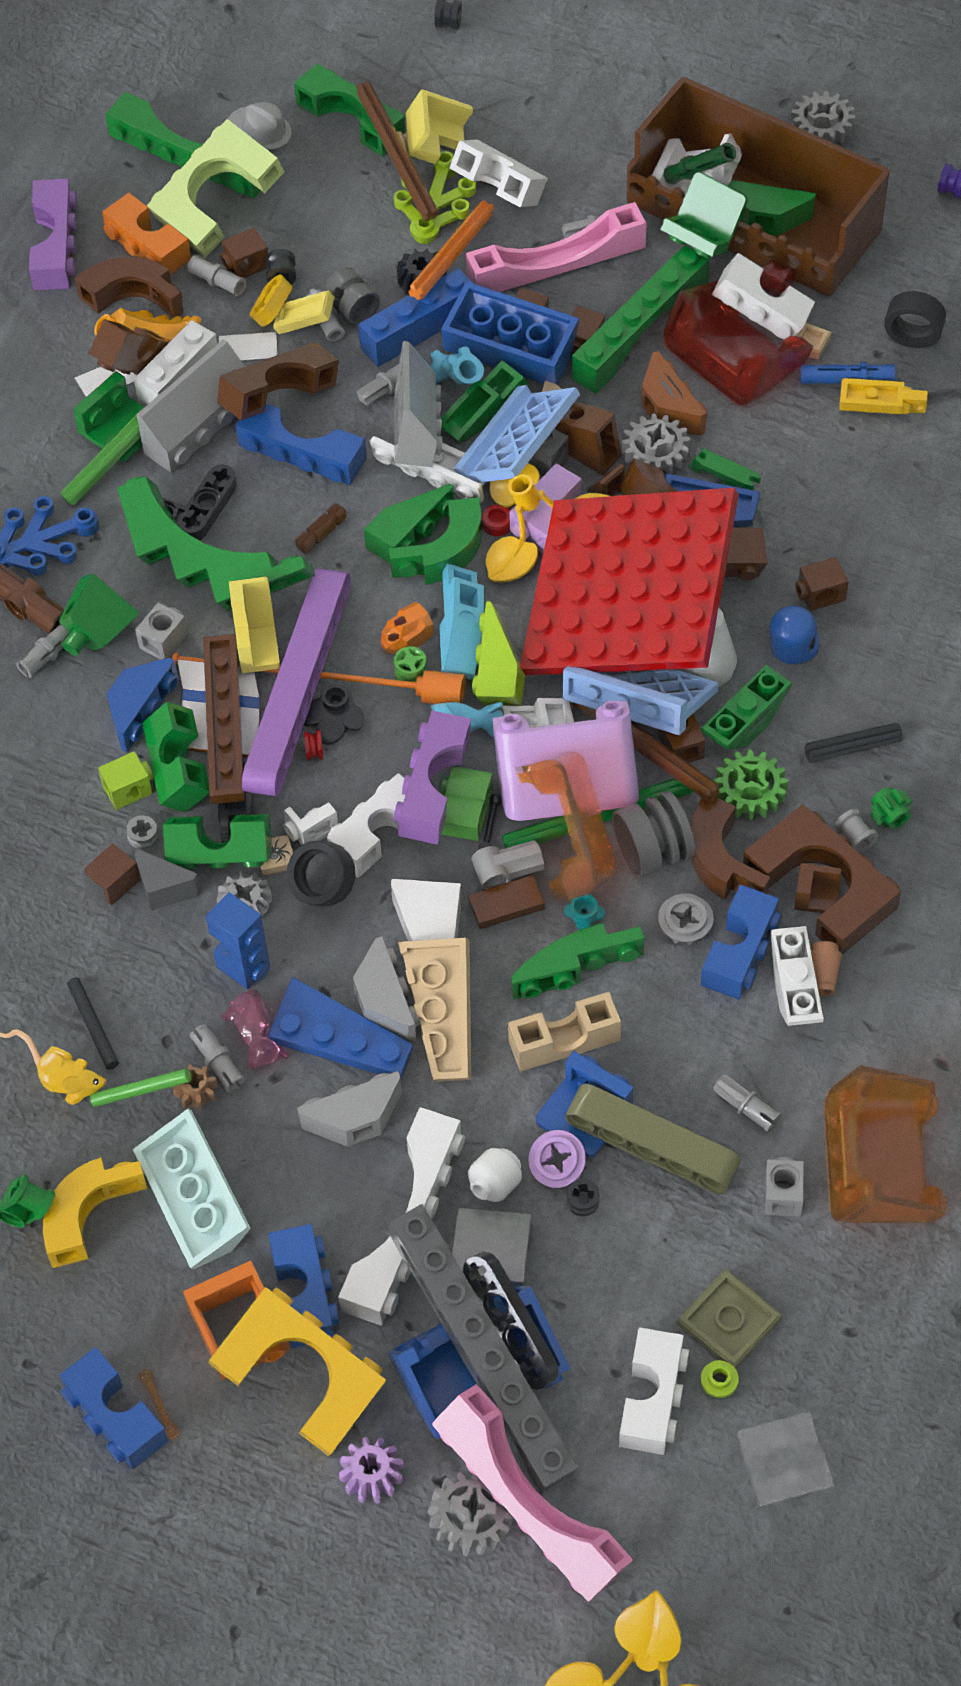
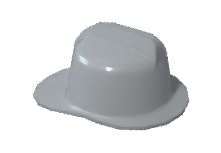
M259 102L239 108L228 118L229 121L267 150L281 148L291 138L292 129L289 123L283 118L281 110L269 102Z

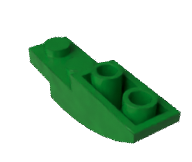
M601 923L581 929L551 943L532 956L512 975L511 993L513 1000L522 997L531 999L543 992L555 989L560 991L570 989L575 984L581 983V970H597L605 964L617 961L629 962L638 956L644 955V935L641 926L607 934L604 924Z

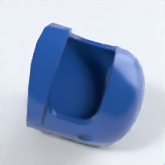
M795 605L786 606L778 610L772 617L769 626L772 653L777 659L784 663L798 664L808 662L817 655L820 643L816 621L807 609ZM812 639H814V648L809 651V645Z

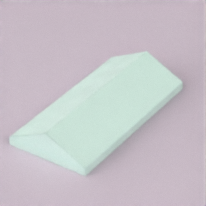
M185 1110L133 1149L189 1267L196 1269L232 1252L251 1228L192 1110Z

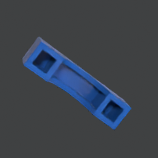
M266 404L265 412L239 420L236 425L239 446L251 452L267 455L276 461H283L298 466L304 471H312L326 476L335 482L340 481L351 485L367 459L365 438L340 429H335L323 437L314 439L297 437L284 428L281 409Z

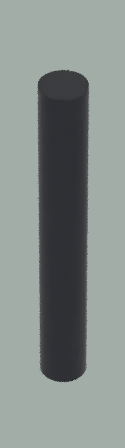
M80 978L70 979L67 982V986L106 1069L110 1070L119 1065L118 1059Z

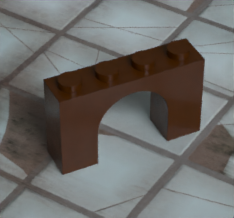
M804 804L744 851L743 864L769 876V888L792 869L800 866L801 863H820L842 869L841 875L845 878L849 890L841 899L817 918L815 935L821 941L838 944L842 955L898 909L901 896L898 884L891 877H885L879 872L870 858L864 854L860 855L850 846L849 841L844 835L835 833L826 825L825 820L819 813L809 810Z

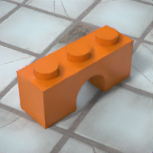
M129 192L102 211L103 229L106 235L111 240H116L123 245L131 256L157 262L169 269L170 275L190 261L191 253L188 238L169 223L157 231L150 232L149 230L152 229L149 208Z

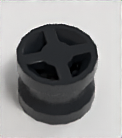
M437 0L434 14L435 27L442 28L444 25H447L451 29L458 30L461 22L462 2L454 0L450 3L446 2V0Z
M276 249L267 254L266 267L268 269L266 276L268 282L277 275H282L291 285L296 281V260L292 252L285 249Z

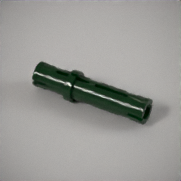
M727 142L696 156L687 155L680 162L667 166L664 169V178L671 185L685 179L692 180L696 173H703L725 163L732 162L736 158V150L731 143Z

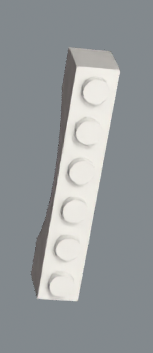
M419 1107L407 1135L408 1154L414 1169L413 1192L406 1212L423 1204L431 1219L434 1217L439 1203V1198L436 1197L440 1186L446 1187L451 1176L452 1166H449L453 1155L459 1156L463 1148L465 1136L461 1135L460 1120ZM391 1237L369 1256L352 1264L338 1296L341 1312L381 1326L386 1315L394 1313L399 1294H396L400 1281L403 1283L407 1281L411 1271Z

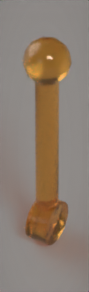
M142 1369L138 1376L139 1380L146 1384L162 1419L168 1439H175L179 1435L178 1426L170 1421L153 1384L152 1371Z

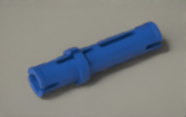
M860 362V365L801 364V384H842V379L844 378L895 381V364L874 365L867 364V362Z

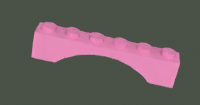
M633 202L607 210L583 230L549 245L525 249L491 245L466 253L467 277L476 285L497 292H503L646 248V221L636 203Z
M477 1384L458 1395L432 1423L440 1433L442 1440L451 1446L465 1461L469 1471L480 1478L491 1491L494 1499L510 1512L517 1520L522 1531L532 1537L543 1550L546 1558L562 1571L569 1579L573 1589L582 1594L588 1602L605 1589L633 1561L607 1530L591 1527L568 1517L553 1507L534 1489L522 1473L511 1451L505 1432L502 1412Z

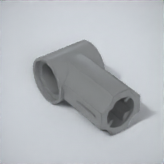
M535 840L502 850L496 846L484 847L476 851L471 858L483 890L509 883L511 879L544 870L542 852Z

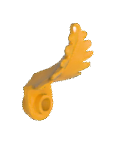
M120 308L112 315L105 314L101 316L95 325L94 333L97 335L105 319L121 323L133 331L135 327L149 329L172 341L191 320L200 324L201 317L194 315L191 318L190 316H185L182 319V317L176 316L169 320L168 315L165 314L153 318L152 313L147 310L130 312Z

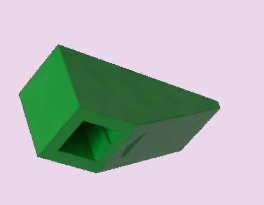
M447 484L384 508L364 528L366 549L390 563L389 548L415 546L423 538L430 536L435 525L443 517L448 516V501L454 500V486Z

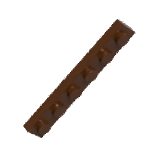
M236 634L203 637L210 801L211 804L245 801V792L242 789L244 770Z

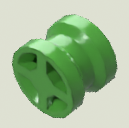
M413 646L400 649L394 657L396 680L417 682L418 676H423L425 670H427L425 653Z

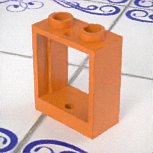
M251 1260L183 1291L187 1307L211 1357L219 1347L203 1313L250 1291L253 1292L257 1299L264 1286ZM289 1341L269 1348L255 1365L264 1361L270 1363L280 1359L285 1354V1351L290 1350ZM218 1371L222 1381L227 1379Z

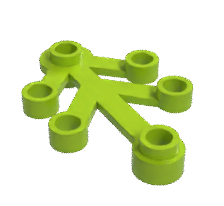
M440 152V158L434 164L435 177L430 190V195L438 210L452 204L451 210L438 215L435 219L425 221L419 211L412 205V197L407 190H399L394 194V206L402 210L412 222L410 224V233L418 243H432L437 238L441 227L457 219H464L469 216V202L462 198L475 195L476 181L464 177L459 180L457 188L442 195L447 179L454 177L457 173L449 168L454 157L451 152ZM401 178V184H402L403 187L406 188V186H405V184H404V182H403V180H402V178Z

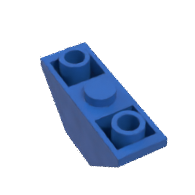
M165 658L124 669L107 692L111 716L123 751L128 752L133 743L141 739L144 733L142 723L161 707L166 695L175 690L179 677L173 659Z

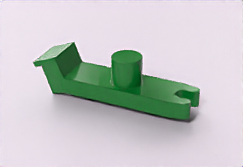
M702 448L701 452L688 465L697 474L704 470L723 479V484L734 487L737 485L743 489L754 491L753 482H761V476L755 471L705 448Z

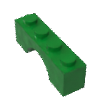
M318 63L294 82L297 105L317 117L333 112L354 116L360 121L361 144L382 157L388 153L357 95V86L354 83H349L336 75L332 70L326 69ZM382 103L396 131L406 133L405 116L397 109H392Z

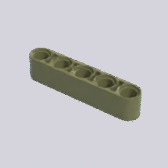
M581 1084L565 1114L566 1121L573 1127L717 1194H725L741 1162L740 1157L730 1149L590 1084Z

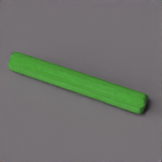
M137 414L61 491L62 498L68 504L75 505L141 437Z

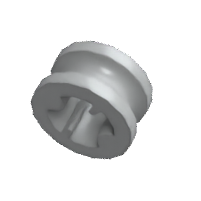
M145 815L133 817L127 824V839L129 843L139 849L152 846L157 839V825L155 821ZM145 827L147 835L139 837L137 829Z

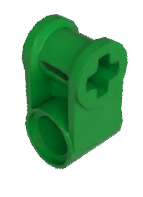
M21 1174L17 1179L10 1181L0 1202V1220L11 1226L23 1228L31 1222L42 1219L53 1203L55 1191L51 1189L44 1190L30 1182L29 1176Z

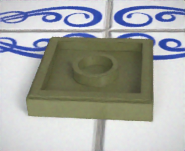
M725 1268L677 1319V1325L718 1360L726 1361L737 1369L780 1323L783 1315Z

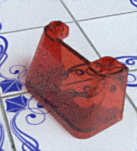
M718 281L680 291L664 329V343L669 351L736 404L747 405L755 402L808 360L814 347L804 338L793 335L786 338L781 347L777 346L741 318L738 310L712 295Z

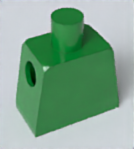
M94 573L83 576L78 581L59 619L60 624L70 632L63 641L62 646L74 656H78L85 645L93 651L103 648L134 620L139 612Z

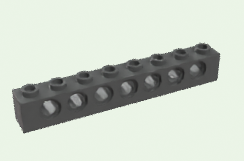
M423 1204L390 1221L388 1228L390 1237L474 1381L502 1412L506 1435L540 1494L572 1476L578 1467Z

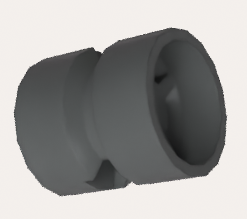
M345 267L339 269L325 284L324 291L329 290L334 296L333 305L352 324L358 325L372 317L379 308L380 296L352 268Z

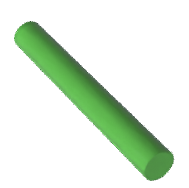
M185 1068L91 1094L90 1100L94 1107L185 1084L191 1082L192 1077L189 1069Z

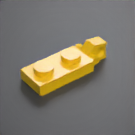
M844 378L841 384L839 410L889 414L926 413L928 391L912 390V388L904 386L905 382Z

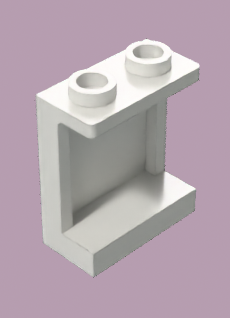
M725 134L720 145L727 142L731 143L736 150V158L730 163H725L703 173L729 185L742 154L732 134ZM679 138L670 139L652 175L658 179L659 184L671 190L679 187L684 191V195H686L692 180L685 179L674 185L668 184L664 178V169L669 165L680 162L687 155L696 156L710 149L686 152ZM658 194L663 203L670 202L667 197Z

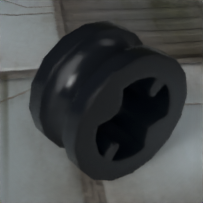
M579 1179L574 1181L567 1191V1205L570 1211L578 1216L593 1214L598 1209L600 1202L598 1187L591 1180ZM579 1192H587L586 1204L579 1203Z

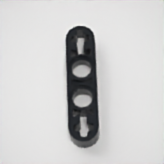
M485 1251L468 1258L463 1266V1274L531 1389H543L553 1383L558 1376L557 1362L499 1260L492 1253ZM483 1265L487 1272L481 1276L478 1269ZM495 1283L496 1287L488 1291L487 1286ZM496 1294L503 1296L507 1301L508 1310L506 1313H502L496 1308L494 1303ZM514 1328H519L525 1333L527 1337L526 1346H521L514 1340ZM533 1350L534 1355L526 1358L525 1354ZM538 1366H541L543 1369V1373L537 1375L534 1370Z

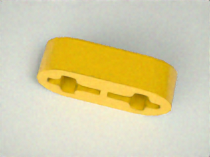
M277 275L271 279L251 309L250 317L261 327L272 322L289 296L292 285L282 275Z

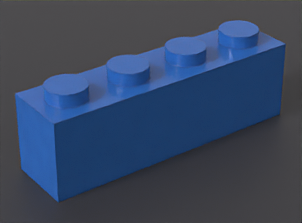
M457 268L441 277L422 300H417L409 295L359 323L361 350L379 367L401 354L403 341L410 342L414 347L439 333L465 282H473Z

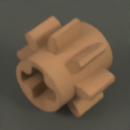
M189 1064L188 1069L192 1077L191 1082L173 1087L175 1098L182 1097L181 1101L184 1109L192 1106L202 1110L203 1105L208 1101L214 1102L216 1100L212 1089L218 1087L216 1077H209L207 1066L200 1069Z

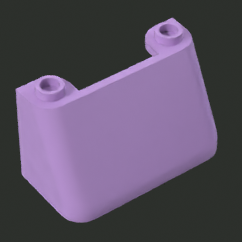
M612 700L605 702L596 710V720L529 728L528 721L518 714H506L502 717L493 718L498 783L504 812L508 818L516 821H525L616 809L629 806L639 800L630 709L627 701Z

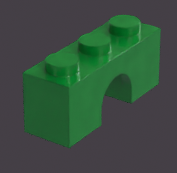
M165 702L142 724L159 804L186 813L209 794V781L205 764L185 758L189 745L199 737L193 710Z
M270 814L236 815L230 822V840L225 842L214 841L206 835L203 827V816L169 817L163 824L165 860L185 869L195 868L196 864L209 863L211 868H225L230 866V863L243 862L244 867L262 866L272 855Z

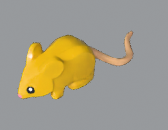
M17 1029L9 1033H0V1037L11 1038L17 1035L25 1040L38 1068V1077L42 1085L51 1092L66 1093L65 1100L69 1104H77L84 1097L97 1092L107 1083L103 1077L91 1070L85 1069L88 1064L87 1061L79 1058L73 1061L72 1055L60 1048L52 1046L41 1058L33 1040L26 1033Z

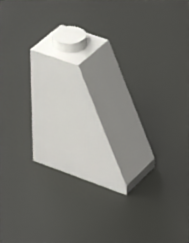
M403 879L391 880L393 904L407 941L458 937L462 901L460 883Z

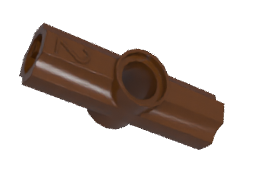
M0 563V599L4 602L7 609L19 620L27 618L50 634L60 625L59 619L64 608L47 597L43 588L31 578L23 580Z

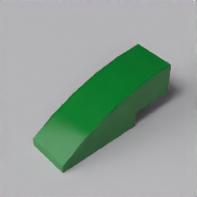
M501 361L483 381L480 379L478 382L471 384L440 418L442 419L441 429L460 443L484 429L517 386L527 385L528 388L530 387L522 375L504 361Z

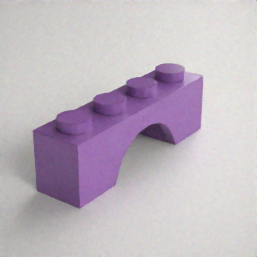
M69 179L33 180L32 205L36 223L45 225L53 230L45 241L30 247L29 273L33 290L70 289V276H75L74 258H71V254L76 253L75 236L71 235V233L77 229L76 215L72 213V209H77L76 191H71Z
M432 710L428 723L422 722L418 742H421L420 749L414 748L410 762V768H413L412 776L406 774L402 787V795H405L403 802H397L393 821L399 822L398 836L438 845L446 820L447 797L439 793L432 786L430 780L437 772L444 768L462 765L470 740V718Z

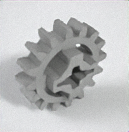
M825 91L823 96L813 92L812 98L804 95L802 96V103H795L791 122L793 126L834 143L837 140L843 143L845 136H851L852 128L855 125L854 107H848V99L840 101V94L829 97L828 91Z
M652 414L651 420H646L645 417L640 416L639 424L630 422L629 430H624L622 453H625V462H632L636 458L665 470L668 474H672L673 466L681 468L683 460H688L690 437H687V428L679 429V420H675L672 423L668 422V415H665L662 420L657 419L656 414Z
M460 1472L457 1474L455 1483L445 1478L441 1489L436 1488L434 1490L433 1501L430 1502L428 1514L432 1515L429 1527L431 1529L439 1528L436 1537L438 1542L446 1538L450 1541L449 1551L452 1552L457 1546L462 1547L463 1556H468L470 1549L475 1548L478 1555L482 1556L484 1555L486 1545L492 1550H496L500 1539H506L513 1516L502 1504L494 1499L491 1491L483 1482L479 1481L477 1475L472 1474L471 1479L466 1480L465 1476ZM468 1506H471L470 1513H472V1522H470L471 1515L469 1514Z

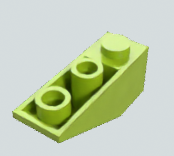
M486 601L485 612L480 614L479 620L480 631L483 634L482 643L478 644L476 648V661L479 663L478 675L473 677V694L476 695L483 706L502 702L503 706H522L525 674L520 667V662L499 612L492 602Z

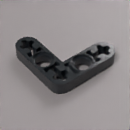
M224 464L212 467L186 506L162 498L169 512L173 514V518L190 536L199 541L206 536L236 490L235 471L232 467ZM204 499H213L215 501V504L209 508L199 506V503Z

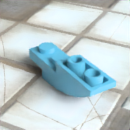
M447 563L442 572L445 617L439 625L441 667L443 672L465 674L466 678L472 680L477 666L476 648L478 644H481L482 632L480 631L479 620L480 614L484 612V585L477 583V572Z

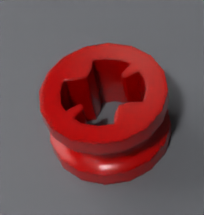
M316 730L315 734H309L308 731H304L307 761H311L313 757L324 760L321 730Z

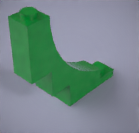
M146 476L131 478L125 485L117 488L137 557L148 565L170 557L176 579L187 588L210 580L216 603L227 611L232 610L229 589L230 581L267 577L270 594L315 576L312 564L303 556H290L283 559L281 564H279L278 560L268 552H233L213 547L195 539L176 522L166 507L158 486Z

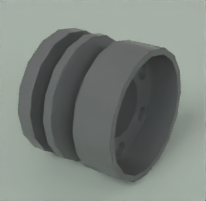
M665 791L660 793L657 799L654 797L647 798L645 800V812L638 804L634 803L612 813V822L618 845L627 865L636 877L642 878L660 871L663 862L662 856L672 866L677 864L680 859L686 861L695 856V843L690 823L681 804L672 792Z

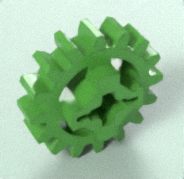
M748 750L747 756L743 757L737 751L735 752L734 761L725 758L723 760V767H717L714 781L719 784L720 790L717 798L736 806L735 817L737 818L743 812L748 813L749 820H753L754 813H759L763 818H766L768 808L776 812L778 811L779 802L785 801L788 779H785V768H777L778 760L776 758L770 761L765 760L766 752H762L759 757H756L752 750ZM730 779L732 780V786L734 787L732 790L730 789L728 784ZM769 780H771L773 784L772 790L769 789Z

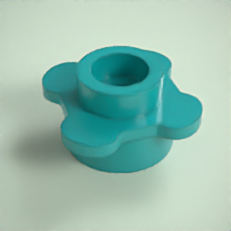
M583 893L574 897L571 904L565 905L564 915L572 918L576 923V928L581 930L590 927V924L596 920H602L605 916V909L598 906L597 900L592 895ZM587 910V913L582 914L581 911Z

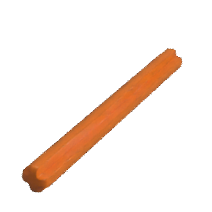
M481 201L410 285L409 295L411 297L422 300L493 215L494 206L492 203L488 204L486 201Z

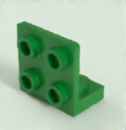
M115 371L73 408L78 433L103 449L145 407L129 397L125 376ZM141 437L119 461L125 462L143 446Z

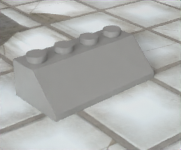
M222 339L137 414L144 454L170 473L180 465L185 464L195 451L201 446L206 445L214 434L222 427L229 425L235 415L217 403L220 375L245 367L227 341Z
M407 341L402 343L394 392L395 463L433 467L434 456H440L442 448V437L440 436L442 419H440L441 402H439L441 385H436L435 371L410 342Z

